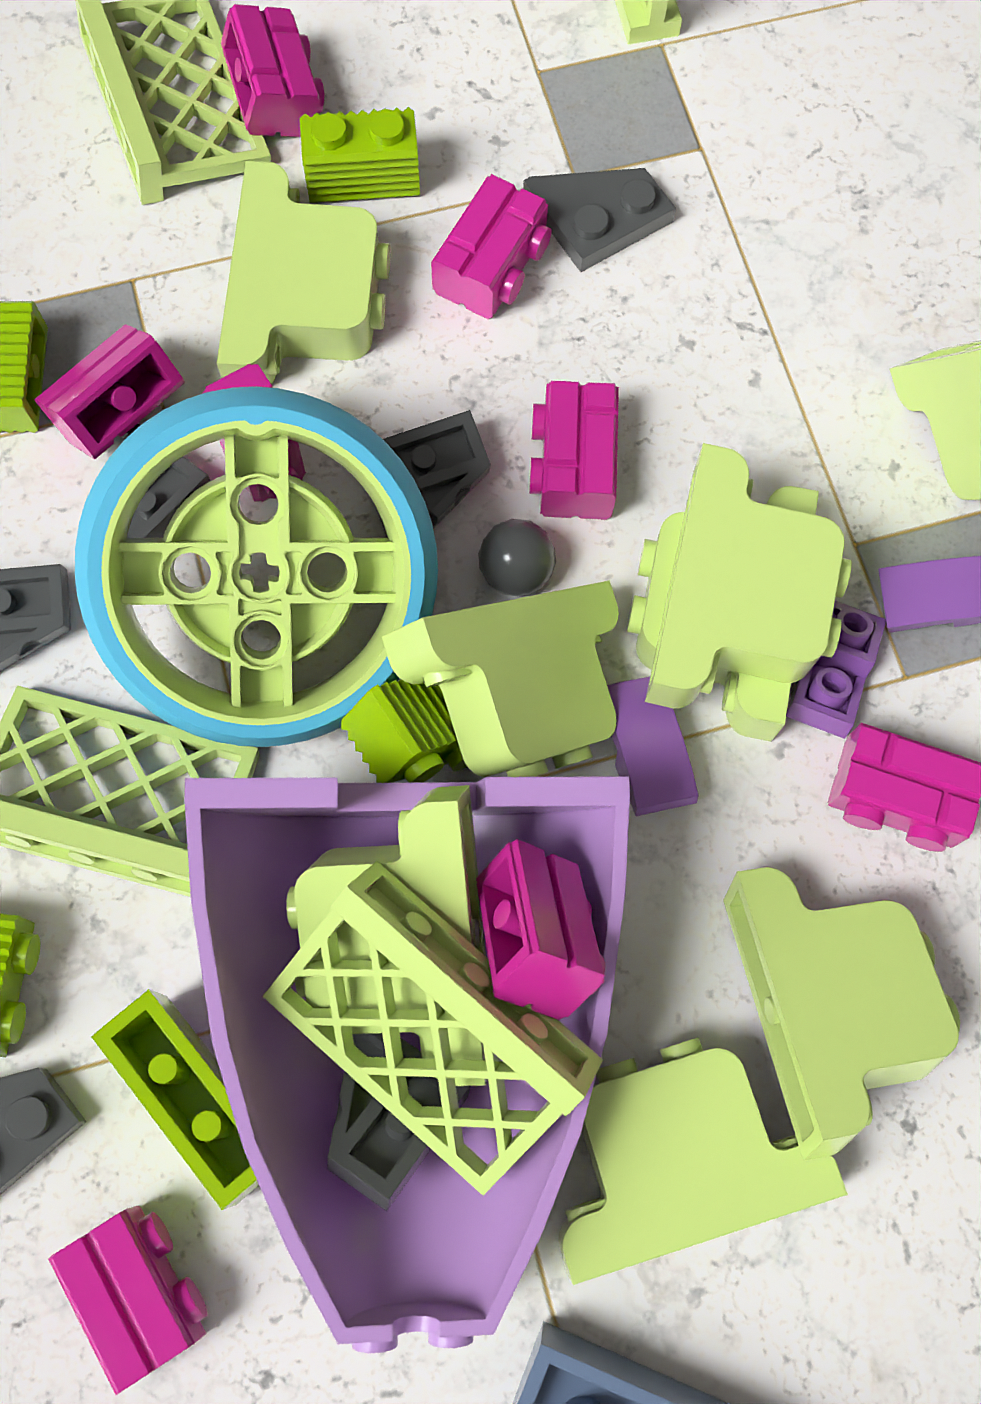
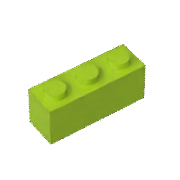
M148 989L94 1033L91 1038L220 1209L230 1208L241 1202L259 1184L243 1149L218 1062L166 995Z

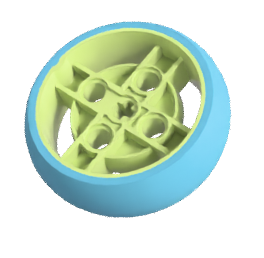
M234 387L206 392L172 405L144 422L120 444L103 466L85 501L78 525L75 544L77 598L83 621L102 661L120 685L154 715L190 734L219 743L253 747L289 745L311 740L340 728L343 717L371 688L377 684L380 687L386 682L390 684L395 680L397 682L400 680L390 666L382 636L418 619L432 616L437 593L438 559L432 521L421 492L402 460L371 428L348 412L321 399L281 388ZM225 439L226 475L206 483L193 492L171 518L163 538H127L134 513L143 496L155 480L174 462L189 452L206 444ZM288 439L308 445L326 454L350 472L374 502L383 520L388 538H353L346 520L337 507L323 493L309 483L288 475ZM249 485H266L273 490L278 499V509L273 517L266 521L258 522L250 520L243 514L240 509L239 498L243 489ZM258 552L265 553L267 563L272 566H279L280 570L278 576L269 575V585L261 587L254 585L252 575L242 574L241 563L251 564V554ZM326 552L338 555L345 563V572L342 579L335 585L328 587L317 585L310 579L307 573L311 560L318 554ZM185 553H195L205 558L211 570L209 582L195 588L182 584L175 576L174 563L176 558ZM353 603H387L375 633L362 651L347 666L329 679L313 687L292 693V663L313 654L331 640L347 619ZM132 605H166L180 630L195 645L211 656L231 663V693L200 683L169 662L144 632ZM253 621H269L276 626L281 637L277 645L272 649L257 651L250 648L244 641L242 634L244 628Z

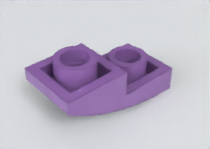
M981 556L940 559L878 568L889 633L953 623L954 627L981 623Z
M835 600L832 618L841 619V632L836 651L832 658L821 656L808 674L795 683L786 717L845 739L854 726L865 680L875 665L886 619Z
M650 676L607 685L617 719L615 731L611 736L617 749L615 767L619 776H629L630 804L635 816L695 804L699 797L689 755L673 708L645 702Z

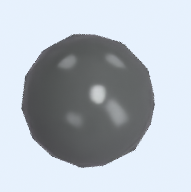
M509 519L495 525L483 539L478 552L479 568L486 581L503 595L523 597L540 590L552 576L556 565L555 547L547 532L530 520Z

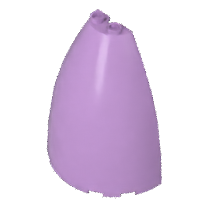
M629 776L485 777L478 782L338 783V778H185V816L191 905L214 1052L245 1154L286 1249L337 1344H352V1348L355 1351L362 1353H383L391 1351L398 1346V1335L410 1332H427L428 1343L439 1348H460L473 1343L474 1336L494 1335L546 1225L580 1137L595 1078L585 1098L567 1116L562 1114L484 1196L431 1149L387 1211L327 1169L328 1153L337 1116L344 1070L262 997L300 950L298 929H292L287 918L286 903L290 887L295 886L298 878L328 850L349 847L399 845L398 820L401 810H412L422 797L434 788L470 785L478 876L508 842H513L517 839L543 849L545 857L555 854L579 866L586 899L589 900L592 907L591 920L599 953L605 960V982L569 1017H564L559 1021L601 1057L608 1032L626 890L630 805ZM485 941L486 957L488 958L487 948H486V941ZM294 983L291 986V989H293L297 993ZM399 1032L400 1038L421 1051L420 1038L417 1034ZM488 1079L486 1085L470 1087L468 1098L461 1108L492 1109ZM504 1079L508 1110L539 1111L548 1102L525 1080ZM462 1127L464 1144L488 1165L498 1154L495 1128ZM511 1129L512 1138L521 1129Z

